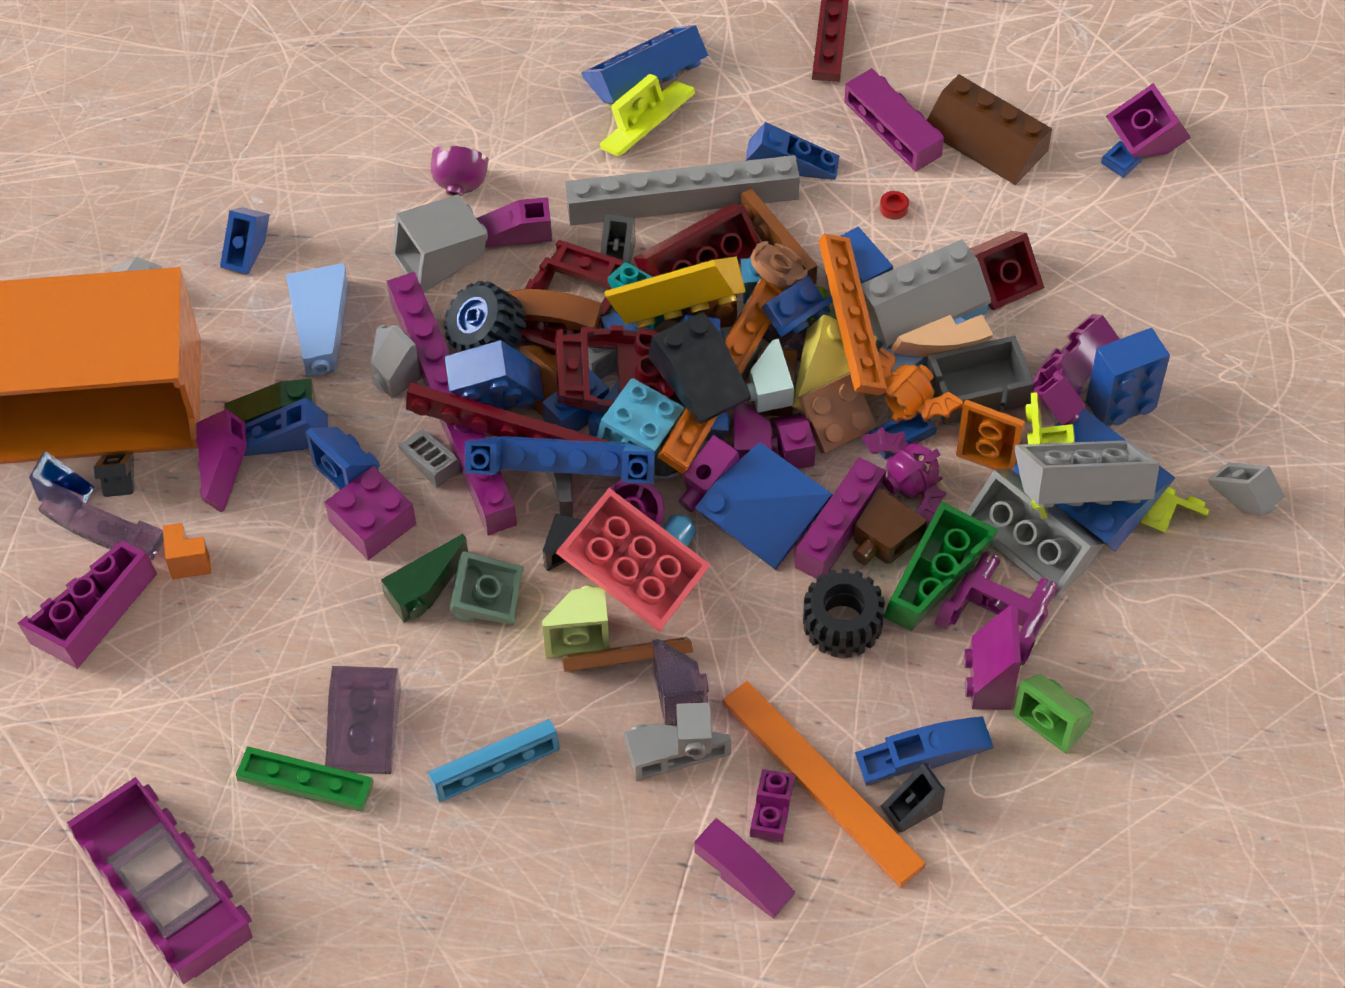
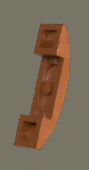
M540 289L506 291L522 303V310L526 314L523 320L564 323L568 330L580 331L582 327L593 326L595 330L603 309V305L600 302L564 292Z

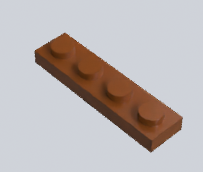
M751 188L741 193V205L745 206L760 239L768 241L769 245L774 246L775 243H778L793 250L804 262L803 268L804 270L807 269V276L816 284L818 265Z

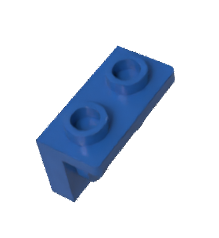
M807 276L764 304L761 308L780 336L783 337L790 331L796 335L810 325L807 320L811 317L817 321L821 316L829 313L828 305L833 300L832 296L824 299L810 277Z

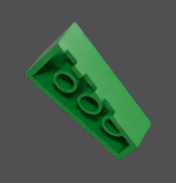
M941 502L888 603L884 618L913 631L981 558V554L989 550L999 529Z

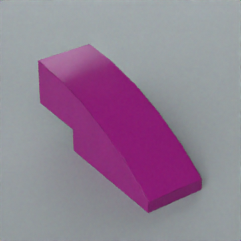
M715 818L694 841L695 854L718 870L723 881L773 919L795 895V891L777 871L719 819Z

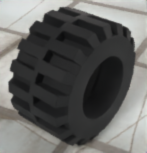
M842 569V573L831 570L828 572L827 577L823 574L818 576L817 582H812L808 587V592L805 593L803 609L805 635H809V642L813 646L819 644V651L824 654L828 650L831 651V656L838 657V653L844 654L845 658L852 657L853 652L861 655L865 653V646L871 649L875 645V639H879L881 635L885 600L881 596L880 587L878 585L873 586L874 580L869 576L865 579L862 578V572L856 571L855 574H851L849 569ZM845 606L854 609L860 615L851 620H839L828 614V611L834 607Z

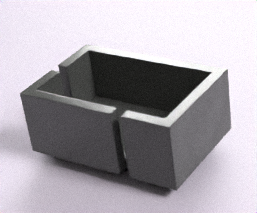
M1016 336L928 355L927 368L934 376L930 381L934 389V398L950 392L961 399L963 404L965 400H969L999 412L1000 406H1004L1006 411L1031 404V393H1034L1033 390L1035 388L1033 386L1034 379ZM963 407L952 411L949 418L941 416L944 425L961 421Z

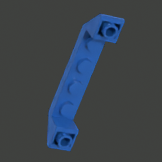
M509 436L468 440L465 442V473L496 475L501 469L622 476V482L654 483L655 451L629 443Z

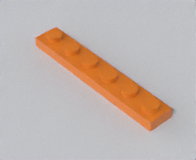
M824 233L818 241L854 391L881 396L887 387L850 238Z

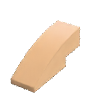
M982 314L957 325L952 316L948 315L900 335L891 347V350L894 354L928 358V355L989 342L993 333Z

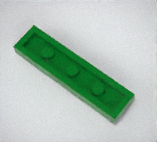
M247 746L236 772L237 781L359 812L364 811L374 784L373 778L249 746Z

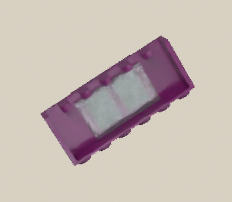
M134 777L68 821L67 824L74 839L184 985L252 939L253 936L248 925L252 922V919L241 904L235 907L230 898L233 895L225 882L220 880L217 883L211 874L214 873V870L204 856L198 858L192 850L196 847L185 831L179 834L174 827L177 822L168 808L163 810L159 808L156 804L159 798L149 784L143 787L139 780Z

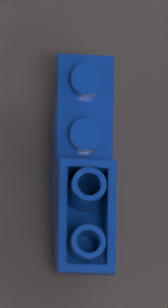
M981 716L951 720L886 737V742L855 752L864 782L866 786L917 770L923 763H927L933 769L993 749L994 746L984 718Z

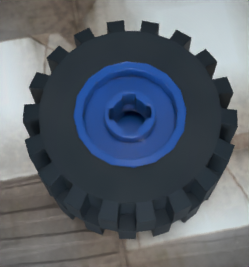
M477 281L475 285L473 283L468 284L466 290L461 289L457 293V298L455 300L452 299L450 302L451 307L445 314L447 321L444 322V329L447 330L445 337L450 341L449 344L453 348L462 352L500 340L514 349L517 347L515 344L518 340L521 341L523 336L521 331L525 329L526 322L523 319L526 317V314L522 310V303L516 297L491 282Z

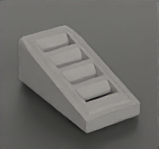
M421 429L399 444V449L436 488L461 471L459 459L424 429ZM422 440L424 441V443H422L420 446H418V447L415 448L414 450L411 448V447H413L414 445H416L417 443H419L420 441H422ZM427 447L431 448L421 456L419 455V453ZM433 454H436V455H437V456H435L434 458H432L431 460L426 461V459H428L429 457H431ZM441 460L443 461V462H442L441 464H439L437 467H434V466H433V465H435L436 463H438L439 461H441Z

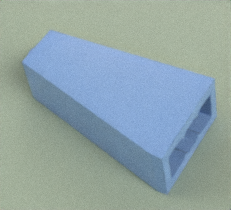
M344 263L286 274L306 375H323L327 372L336 371L349 286Z

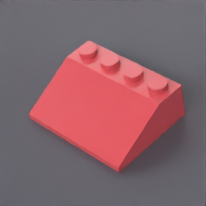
M610 488L607 489L556 552V554L659 632L711 566V564Z

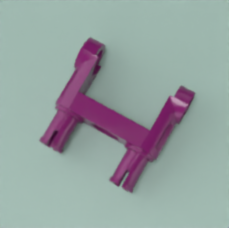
M985 551L981 554V558L974 570L965 574L952 598L945 600L939 610L935 625L948 630L952 624L955 625L969 601L997 615L1010 604H1017L1019 625L1023 626L1019 632L1021 665L1024 666L1034 647L1035 638L1048 616L1047 607L1057 592L1058 586L1051 580L1049 586L1046 587L1048 579L1041 578L1031 598H1027L991 581L990 578L999 566L1000 559L993 554L989 561L988 557L991 552Z

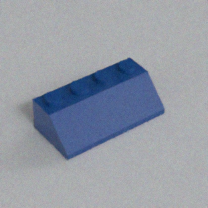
M696 25L679 26L581 72V74L603 103H615L647 75L652 74L657 76L658 80L662 79V82H666L677 77V71L683 68L688 71L700 66V60L709 55Z

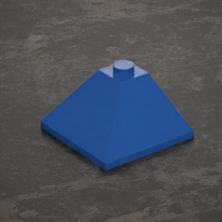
M759 442L712 485L695 508L704 518L776 570L833 494Z

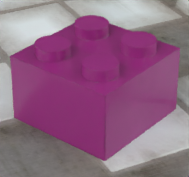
M374 466L324 502L329 522L367 560H370L416 525L413 504Z

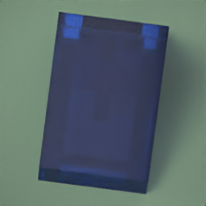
M46 451L42 453L29 476L38 501L75 512L82 511L95 487Z

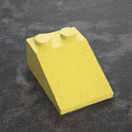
M827 315L821 316L806 332L792 406L802 411L803 409L798 400L799 396L850 372L838 321Z

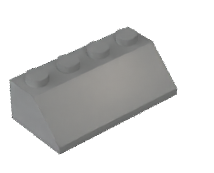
M963 239L861 284L872 329L886 349H890L900 335L948 315H951L954 320L991 303V297L979 261Z
M1130 440L1015 445V455L1024 493L1035 501V504L1038 506L1053 507L1054 504L1058 503L1081 506L1084 502L1109 505L1112 501L1140 503L1141 500L1154 499L1160 463Z
M1010 468L994 470L966 514L999 529L992 546L1037 582L1041 578H1047L1048 582L1045 586L1048 587L1052 580L1058 586V590L1054 595L1056 597L1059 596L1089 568L1105 543L1056 504L1053 507H1047L1048 518L1041 519L1038 509L1032 508L1031 498L1024 493L1021 477Z

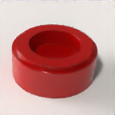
M889 191L883 194L880 199V212L884 217L898 220L905 217L908 213L909 199L904 193Z

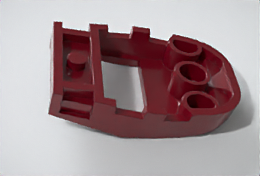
M558 239L555 243L557 250L551 258L545 257L539 265L540 270L533 280L529 279L525 289L548 290L555 272L610 290L612 288L608 283V277L623 264V260ZM606 296L602 302L603 309L596 329H601V317L609 315L613 308ZM523 320L526 322L525 329L521 331L523 338L528 342L555 352L554 339L557 330L563 329V335L580 333L579 330H568L564 323Z
M611 325L609 329L595 330L594 326L582 327L580 333L563 335V329L557 330L554 339L556 346L557 403L606 413L616 400L597 399V396L590 395L588 347L616 349L619 394L629 380L633 378L670 399L675 392L648 358L651 338L659 332L642 328L638 332L625 330L624 325Z

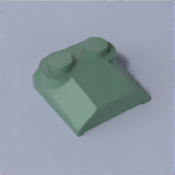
M463 551L454 578L450 612L456 619L463 622H471L477 618L514 625L520 580L524 566Z

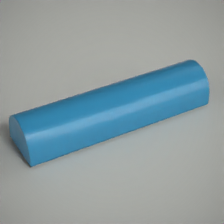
M547 719L428 771L427 775L439 803L559 751L557 731L550 719Z

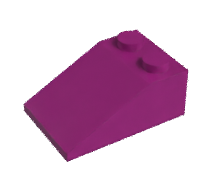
M1010 604L976 632L971 638L970 649H964V668H970V677L965 679V696L971 697L972 709L1011 710L1021 665L1017 604Z

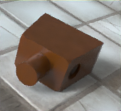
M879 488L855 525L854 541L859 546L853 551L854 558L863 565H867L874 556L886 564H891L921 541L926 532L927 519Z

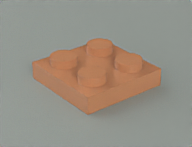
M850 372L798 397L821 453L830 452L877 428L864 394L854 391Z

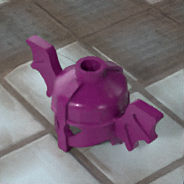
M880 428L874 434H865L862 440L872 454L882 452L894 454L886 463L888 476L883 479L887 490L891 494L899 492L906 498H915L922 494V502L915 512L927 519V530L942 499L947 495L945 491H942L937 486V483L943 480L942 476H939L937 457L941 454L937 448L931 451L927 447L919 445L917 441L909 445L905 440V433L903 431L891 434L886 432L884 428ZM920 455L924 456L922 461L919 460ZM925 463L930 464L928 472L926 470L927 466Z

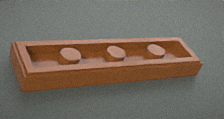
M686 636L563 655L561 658L564 672L691 653L693 652L692 641Z

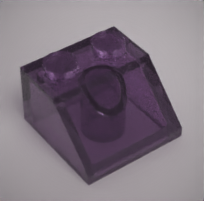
M660 639L652 640L653 672L664 725L677 726L676 704L708 702L707 693H709L707 676L706 673L700 674L697 661Z

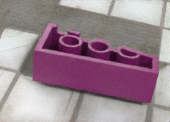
M124 541L119 542L90 565L91 570L83 577L78 579L75 577L67 583V589L54 600L48 598L39 605L41 610L31 618L25 616L17 623L31 645L76 669L81 666L157 575L147 553Z

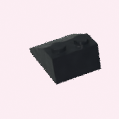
M704 312L652 336L648 355L649 360L699 425L751 400V394L720 332Z

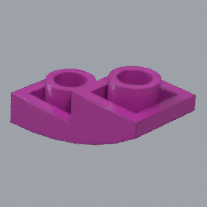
M762 769L749 837L783 843L795 774Z

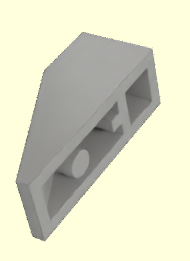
M658 723L652 725L641 724L631 728L630 731L624 732L625 748L636 781L731 755L730 735L711 732L712 753L704 754L700 757H689L687 755H678L677 726Z

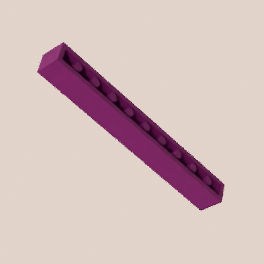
M412 272L387 280L390 303L400 327L415 343L419 370L425 386L455 395L449 391L445 356L450 355L416 273ZM440 420L451 449L459 459L462 475L487 535L517 526L515 505L501 472L499 471L496 475L465 473V442L468 440L485 439L484 433H477L470 428L456 424H447Z

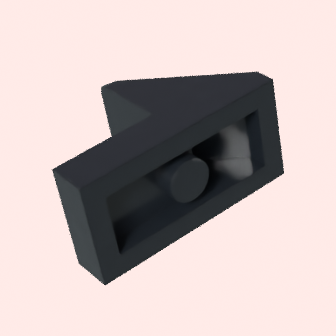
M133 452L102 455L93 469L95 479L101 480L103 496L132 494L134 492Z

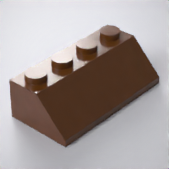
M960 74L942 90L926 120L934 128L941 131L945 144L1014 185L1049 151L1051 127Z

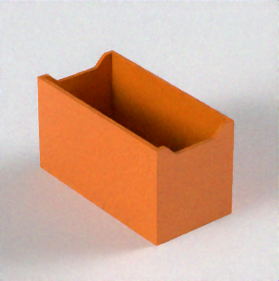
M181 267L0 281V464L93 457L129 452L143 453L198 448L196 443V423L200 421L201 338Z

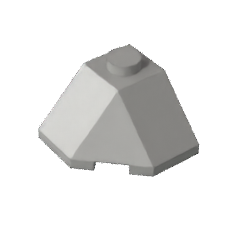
M382 324L377 327L371 358L373 371L371 379L378 390H385L391 398H394L407 389L411 382L416 383L421 379L416 346L397 325H392L388 328L387 325Z

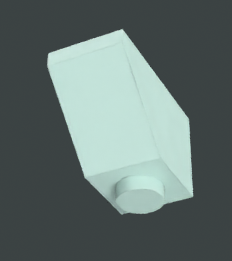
M779 339L772 340L750 370V383H747L746 386L751 394L749 402L754 401L757 413L793 406L794 386Z

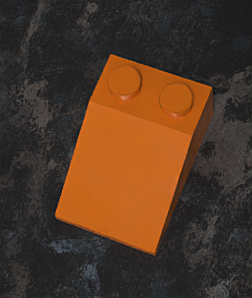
M965 400L956 456L992 470L1008 468L1012 470L1017 464L1015 445L1028 444L1027 433H1029L1027 424L1021 419Z

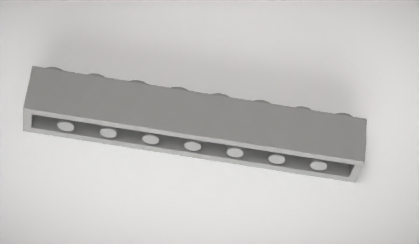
M793 155L565 181L570 226L604 222L605 213L641 218L720 209L727 205H741V193L750 188L763 203L799 200L800 176L796 157Z

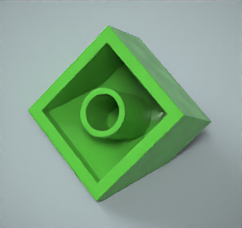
M1038 674L1023 680L1020 684L1013 716L1066 754L1090 727L1093 711L1090 710L1083 700L1074 698L1065 692L1058 682Z

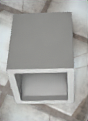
M457 194L397 213L392 255L405 274L416 273L423 292H426L483 255L488 233L485 226L480 224L474 216L470 205L466 204L461 196Z

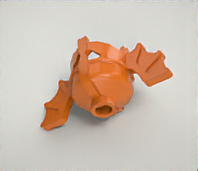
M884 348L879 349L878 355L887 387L883 394L890 410L894 414L892 416L893 421L898 423L901 419L910 420L918 413L922 415L925 422L934 416L949 418L952 411L963 407V401L950 392L933 398L934 389L930 381L934 376L926 366L900 365L892 372L896 364L895 356Z

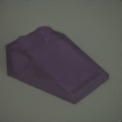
M332 666L328 695L325 766L353 773L392 774L401 694L398 668Z

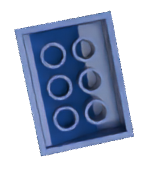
M1085 409L1079 412L1080 417L1072 423L1075 442L1126 441ZM1016 464L1012 470L1020 476L1018 464ZM1159 465L1154 499L1141 500L1140 503L1112 501L1109 505L1096 502H1084L1081 506H1072L1066 503H1058L1056 505L1116 552L1174 481L1175 477Z

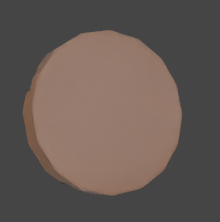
M763 241L757 244L750 256L751 264L756 272L766 281L780 288L788 289L808 275L807 269L804 270L803 268L804 262L801 257L782 244L775 243L772 246L768 245V241Z

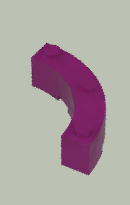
M1091 314L1067 335L1070 342L1061 351L1055 348L1044 360L1034 377L1033 386L1035 389L1033 392H1037L1040 402L1058 425L1072 424L1080 417L1079 412L1086 407L1079 395L1082 393L1081 390L1091 376L1097 348L1120 339L1103 315Z

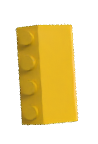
M736 256L711 260L604 292L606 298L624 323L631 324L637 322V326L640 328L655 324L654 318L664 315L665 320L682 316L681 310L690 307L692 313L709 309L708 302L718 300L719 305L737 301L736 295L746 291Z

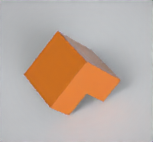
M183 523L164 525L165 560L171 578L178 579L212 574L210 555L204 537L188 539Z

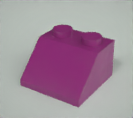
M1154 83L1106 115V118L1133 158L1168 154L1191 138Z

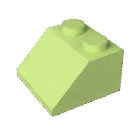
M595 586L573 589L542 620L546 658L563 657V655L610 648L604 589Z

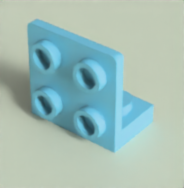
M632 378L601 419L597 438L615 443H629L655 451L656 461L661 443L683 413L684 407Z

